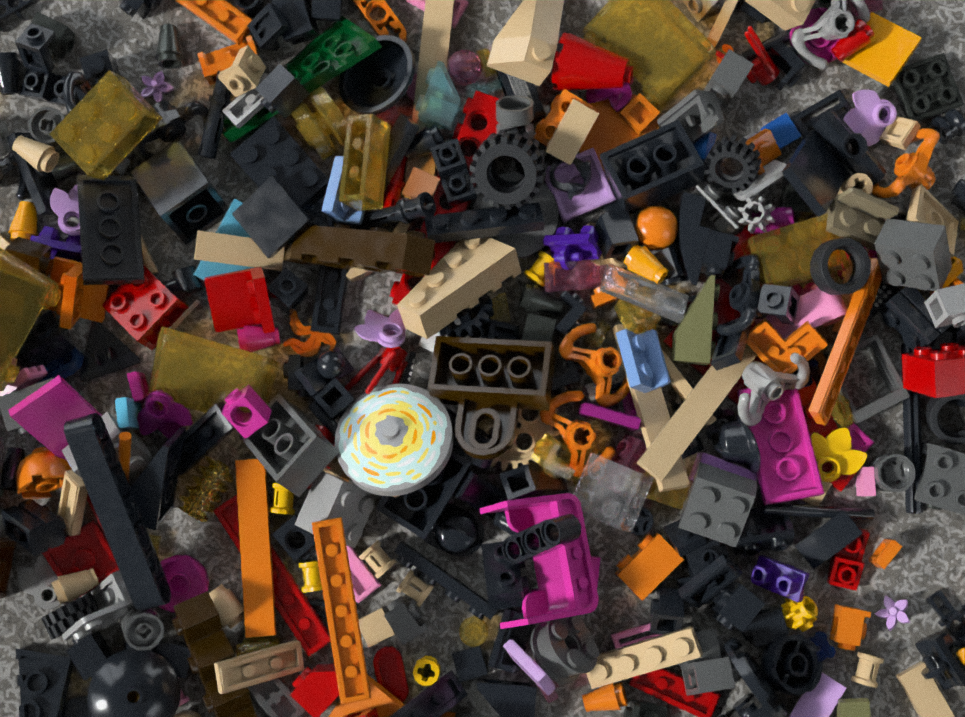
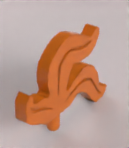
M296 310L291 314L290 327L294 334L299 336L311 334L306 342L289 338L284 341V347L290 345L296 353L303 357L317 355L321 349V342L330 345V351L335 348L337 341L331 334L311 332V326H304L301 323Z

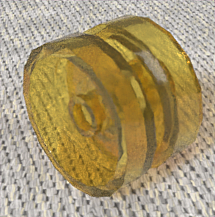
M320 86L308 95V100L315 112L312 113L308 106L301 102L290 115L296 123V128L310 148L313 147L320 158L325 161L335 154V146L329 138L330 134L344 147L357 138L341 111L323 87Z

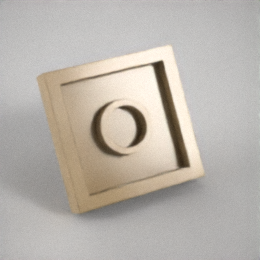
M921 184L912 190L907 221L944 225L946 227L950 257H953L959 221Z

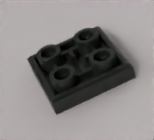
M944 53L903 67L892 83L907 119L921 122L946 113L951 109H958L964 105Z

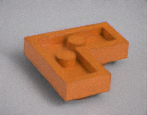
M766 318L750 330L746 343L772 370L792 374L798 369L797 365L790 361L792 353H799L809 361L828 346V342L809 321H806L784 339Z

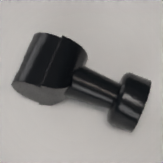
M196 266L175 270L172 273L173 278L163 283L172 293L183 291L190 294L203 289L200 278L193 275L197 269Z

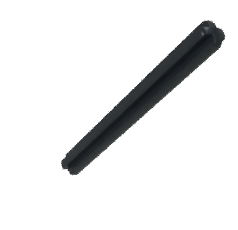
M905 343L901 344V362L902 354L914 352V349L909 348ZM907 390L910 397L903 400L904 456L908 457L915 467V480L905 490V505L907 513L921 514L924 511L923 502L914 499L922 473L920 393Z

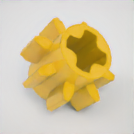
M804 596L802 602L786 598V602L781 605L786 626L794 630L799 627L801 632L812 628L813 623L817 621L816 616L818 615V608L815 602L808 596Z

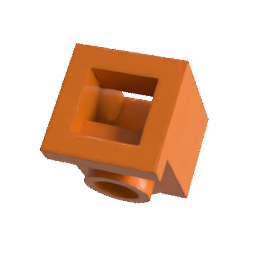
M835 604L829 639L838 642V648L855 651L856 646H860L861 640H864L866 636L867 624L864 622V618H871V612Z

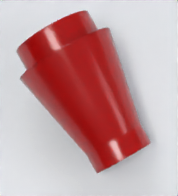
M858 19L854 23V29L848 33L847 37L839 39L831 49V52L839 61L843 62L847 57L872 42L871 39L875 36V33L862 19Z

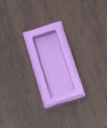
M510 639L503 645L513 661L548 696L556 689L547 673L514 640Z

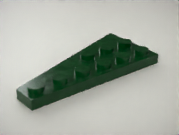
M341 16V22L335 21L283 67L311 93L382 46L375 37L344 16ZM264 106L239 129L225 117L221 134L232 143L279 112L276 110L272 114Z

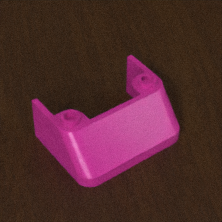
M564 493L507 500L480 508V514L505 511L507 524L516 533L544 520L565 514L575 515L581 524V535L577 540L533 559L539 591L530 592L524 597L522 602L524 618L500 623L501 629L587 614L597 608L599 598L581 503L575 495Z

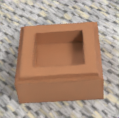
M413 167L402 195L412 199L417 197L419 193L428 192L433 197L440 178Z

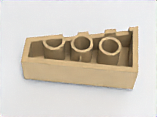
M490 237L460 240L430 270V275L425 276L398 303L397 306L405 329L429 339L457 319V313L461 310L473 308L479 303L478 298L488 291L494 293L502 287L501 282L508 277L515 278L521 274L516 248Z

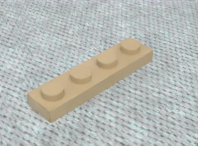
M689 626L600 653L595 667L586 674L591 688L594 689L700 658L703 652L693 626Z

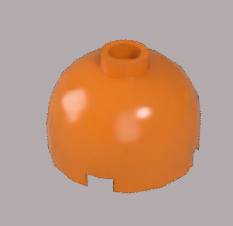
M46 447L36 448L18 465L15 473L17 493H22V497L25 499L52 497L50 491L63 486L64 474L66 471L72 470L66 459L57 457Z

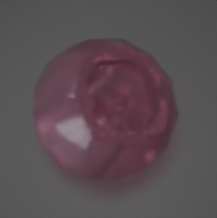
M462 49L456 51L449 57L447 62V74L458 85L468 86L473 84L481 75V60L477 54L470 50Z

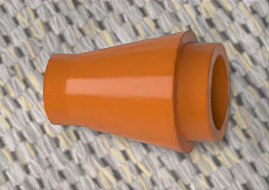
M622 682L604 685L588 694L582 695L586 712L621 710V707L628 705Z

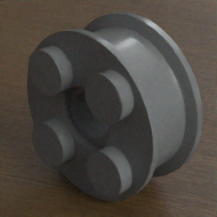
M579 615L543 622L537 625L531 634V649L537 664L547 673L550 679L557 683H572L580 674L590 672L596 665L599 649L595 644L592 634Z

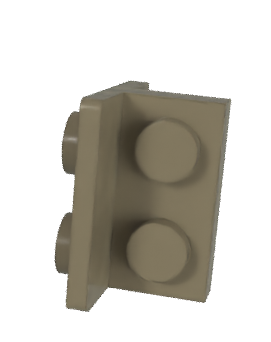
M849 188L836 196L827 212L821 216L827 218L826 231L842 238H851L859 242L863 247L875 251L874 243L887 218L890 219L896 216L899 208L889 204L886 200L866 194L861 189Z

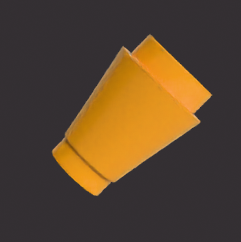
M28 201L19 202V207L8 231V234L11 235V242L17 237L30 240L31 235L38 236L37 210L34 203Z
M636 244L624 259V264L628 266L627 269L656 284H660L668 274V270L646 246L641 247Z

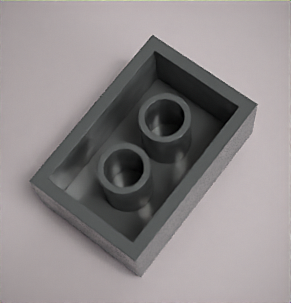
M277 393L268 404V407L272 410L268 423L246 439L242 435L239 437L278 484L300 497L339 451L299 407Z

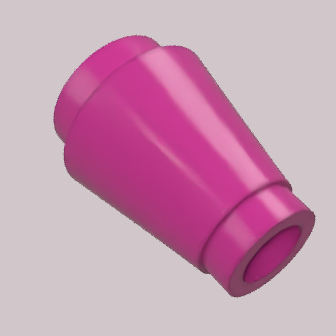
M244 325L243 329H237L240 352L247 351L249 354L274 346L275 344H280L278 327H275V332L265 334L263 333L262 326Z

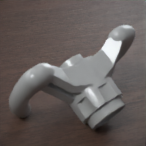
M831 0V6L814 25L804 29L799 28L793 32L791 42L795 51L811 66L825 69L828 66V61L810 52L805 45L807 40L820 37L826 40H837L847 37L848 33L854 29V18L850 11H846V0ZM849 0L856 8L859 18L867 23L871 16L865 1ZM813 31H818V32H819V33H816V34H812V35H811V32H813Z
M792 353L790 356V361L796 364L799 369L797 375L775 372L768 365L758 361L751 362L744 369L742 379L744 384L751 390V397L748 393H742L739 397L738 415L744 424L749 427L758 424L762 419L765 406L770 401L780 398L787 389L799 390L808 383L810 368L804 356L799 353Z

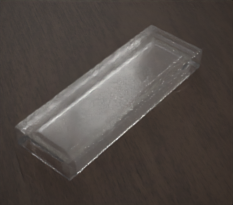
M610 263L605 268L599 291L677 323H680L684 318L689 297L686 294L664 285L656 284L640 275Z

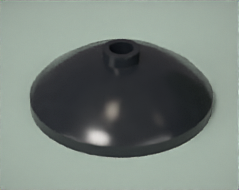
M376 36L375 38L382 47L340 74V96L346 106L352 111L361 115L379 114L399 102L409 89L415 73V58L411 48L396 36Z
M133 648L117 652L98 667L91 679L88 689V706L91 716L174 717L181 696L179 678L171 663L154 651H142ZM137 691L140 695L139 700L136 702L129 701L128 693Z

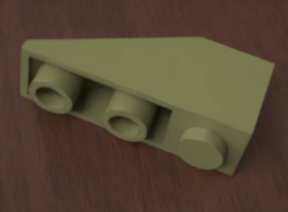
M714 275L706 279L672 335L671 361L673 363L707 365L710 364V359L713 358L716 342L712 341V330H716L718 323V314L713 312L714 301H718L720 290L719 284H715Z

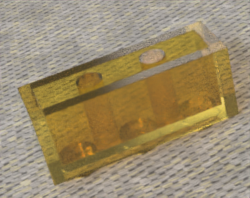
M374 114L347 117L339 201L357 211L383 209L391 125Z

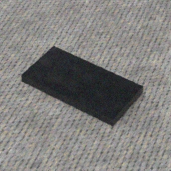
M77 175L83 285L144 284L136 179L133 175Z

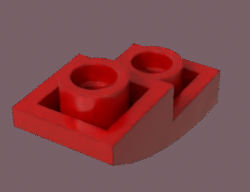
M859 528L863 534L831 557L827 579L828 584L857 591L865 564L862 559L870 534L868 530Z

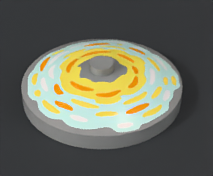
M409 384L384 385L374 388L370 394L364 393L346 409L338 423L335 434V448L339 451L336 456L347 477L361 489L382 496L408 494L429 484L444 469L451 456L454 443L453 426L449 414L437 397L430 396L427 390Z

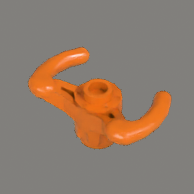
M932 128L919 129L911 141L913 143L924 139L917 151L901 155L895 162L894 174L897 176L895 181L886 188L876 183L873 185L872 194L879 198H891L898 196L906 186L913 190L921 184L927 190L930 189L935 183L936 177L928 163L933 149L940 139L939 132Z
M594 323L582 324L572 329L563 338L559 345V352L565 360L578 362L585 369L587 375L591 377L596 385V402L601 407L608 408L619 403L630 392L625 375L619 389L610 394L612 376L619 371L621 366V355L611 346L601 347L597 350L574 347L573 344L578 338L595 333L597 330V326Z
M567 391L556 395L550 400L549 411L540 410V419L545 425L557 428L571 453L569 471L573 476L581 478L595 474L603 469L614 456L615 449L608 446L598 459L589 465L584 464L586 451L591 448V444L596 439V433L588 422L581 420L570 421L555 414V410L559 406L568 402L581 401L584 398L582 391ZM558 421L566 425L563 427L562 425L558 424Z

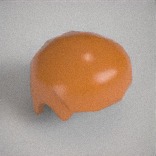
M648 206L637 214L634 229L641 245L646 246L650 250H663L674 243L678 233V221L671 210L662 206Z

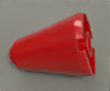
M567 32L562 34L559 43L564 45L560 52L556 51L552 68V83H555L553 86L554 90L624 88L626 83H631L634 66H630L628 58Z

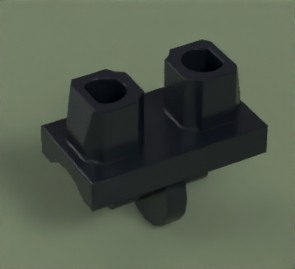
M949 633L937 634L915 643L916 648L923 657L922 660L927 666L922 670V676L924 679L935 678L943 690L954 686H965V666L958 657H954L950 652L954 641Z

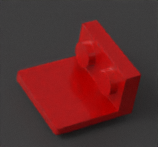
M143 265L144 284H121L102 306L137 342L153 351L161 342L159 338L182 316L189 306L174 295Z
M262 267L204 278L215 332L243 328L244 325L253 326L259 324L262 325L264 334L275 332Z

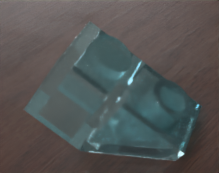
M438 61L435 68L431 67L425 81V84L429 85L426 95L421 94L419 96L415 110L419 112L418 117L420 121L431 125L436 124L439 128L452 132L461 108V99L444 62Z

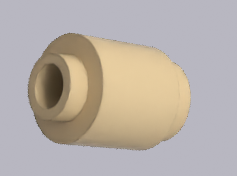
M221 584L209 593L219 613L222 628L227 625L232 629L244 619L242 615L244 607L230 588L226 589Z

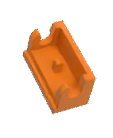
M251 35L246 36V40L240 46L233 44L207 54L203 53V51L197 53L204 77L210 85L216 83L218 71H223L232 66L241 48L248 45L259 56Z

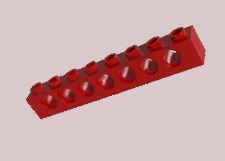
M477 90L473 98H467L463 108V113L466 114L463 124H457L452 139H458L461 149L464 146L471 145L477 150L489 135L494 132L496 134V125L498 124L496 120V102L499 98ZM475 120H483L487 126L483 130H475L471 124ZM464 156L468 172L471 176L473 172L470 171V164L473 161V156ZM440 180L433 197L436 205L435 215L467 211L472 200L455 205L449 210L443 209L440 206V202L446 198ZM425 220L421 229L416 228L415 231L426 234ZM456 241L435 243L433 251L435 258L432 261L431 269L454 247ZM403 274L400 282H394L390 292L394 306L398 307V303L412 290L409 286V281L414 276Z

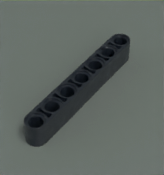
M93 413L66 421L64 424V434L135 608L138 611L170 603L171 590L102 417L98 413Z

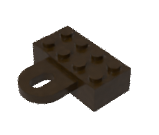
M436 336L427 389L430 396L437 397L442 404L458 405L455 434L460 447L465 453L482 460L496 458L505 453L515 439L519 409L549 411L556 359L553 344L546 341ZM490 418L494 420L492 439L488 443L480 444L476 441L478 425L483 419Z

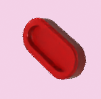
M384 646L376 652L373 659L376 680L403 703L409 693L403 657L397 648Z

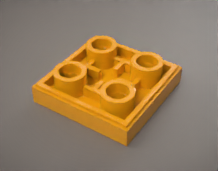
M871 12V19L867 24L875 33V36L871 39L872 42L847 57L842 63L890 87L921 43L922 37Z

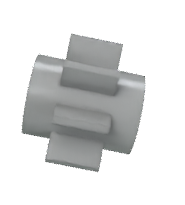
M762 196L758 198L757 202L752 201L748 197L744 208L738 207V210L743 215V218L738 221L739 224L747 225L749 223L748 231L752 234L756 228L767 232L765 226L769 222L774 223L776 221L770 215V212L775 207L772 204L764 207L766 201ZM759 211L762 213L761 217H755L754 219L751 217L753 213H758Z

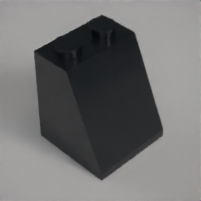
M178 138L131 171L160 217L185 244H188L197 237V230L206 231L223 219L229 209L226 202Z

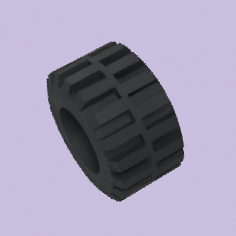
M502 129L498 134L494 132L489 135L475 152L472 158L473 161L470 164V171L473 172L470 176L471 184H477L474 188L477 195L482 192L484 194L482 200L487 203L490 199L494 202L493 207L499 208L501 204L505 205V209H512L514 204L519 208L524 206L525 201L529 203L533 200L535 194L539 192L546 176L547 161H544L546 155L544 149H538L540 143L536 139L533 142L528 139L530 137L529 133L524 132L523 136L519 135V129H512L510 133H507V129ZM499 156H511L517 159L523 166L525 177L516 182L502 179L494 169L493 160Z

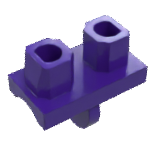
M592 225L583 226L579 234H574L571 228L558 227L555 235H545L543 239V244L550 248L554 261L560 262L564 270L574 269L577 261L600 259L602 254L597 245L599 234Z
M44 226L38 236L31 235V241L52 247V259L57 256L82 263L80 235H69L66 242L59 241L61 236L59 230Z
M760 555L757 565L753 567L751 582L793 601L802 602L804 597L803 591L809 578V573L765 555Z

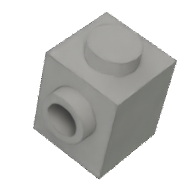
M965 283L937 289L924 302L935 328L953 325L954 327L965 325Z

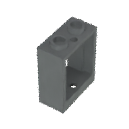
M866 333L862 334L855 353L864 348L868 349L889 392L855 408L842 384L837 399L850 423H859L910 397L907 390L903 388V382L877 334L871 337H867ZM832 350L825 353V356L827 358L825 360L826 362L828 361Z

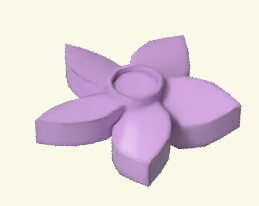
M162 71L156 73L153 79L149 76H141L144 85L147 86L142 90L141 98H148L153 95L158 103L163 100V94L174 90L169 83L164 82L165 78Z
M885 595L884 606L887 609H881L875 615L881 619H887L886 625L889 631L896 626L897 620L903 624L910 623L908 616L904 613L908 608V600H899L895 603Z

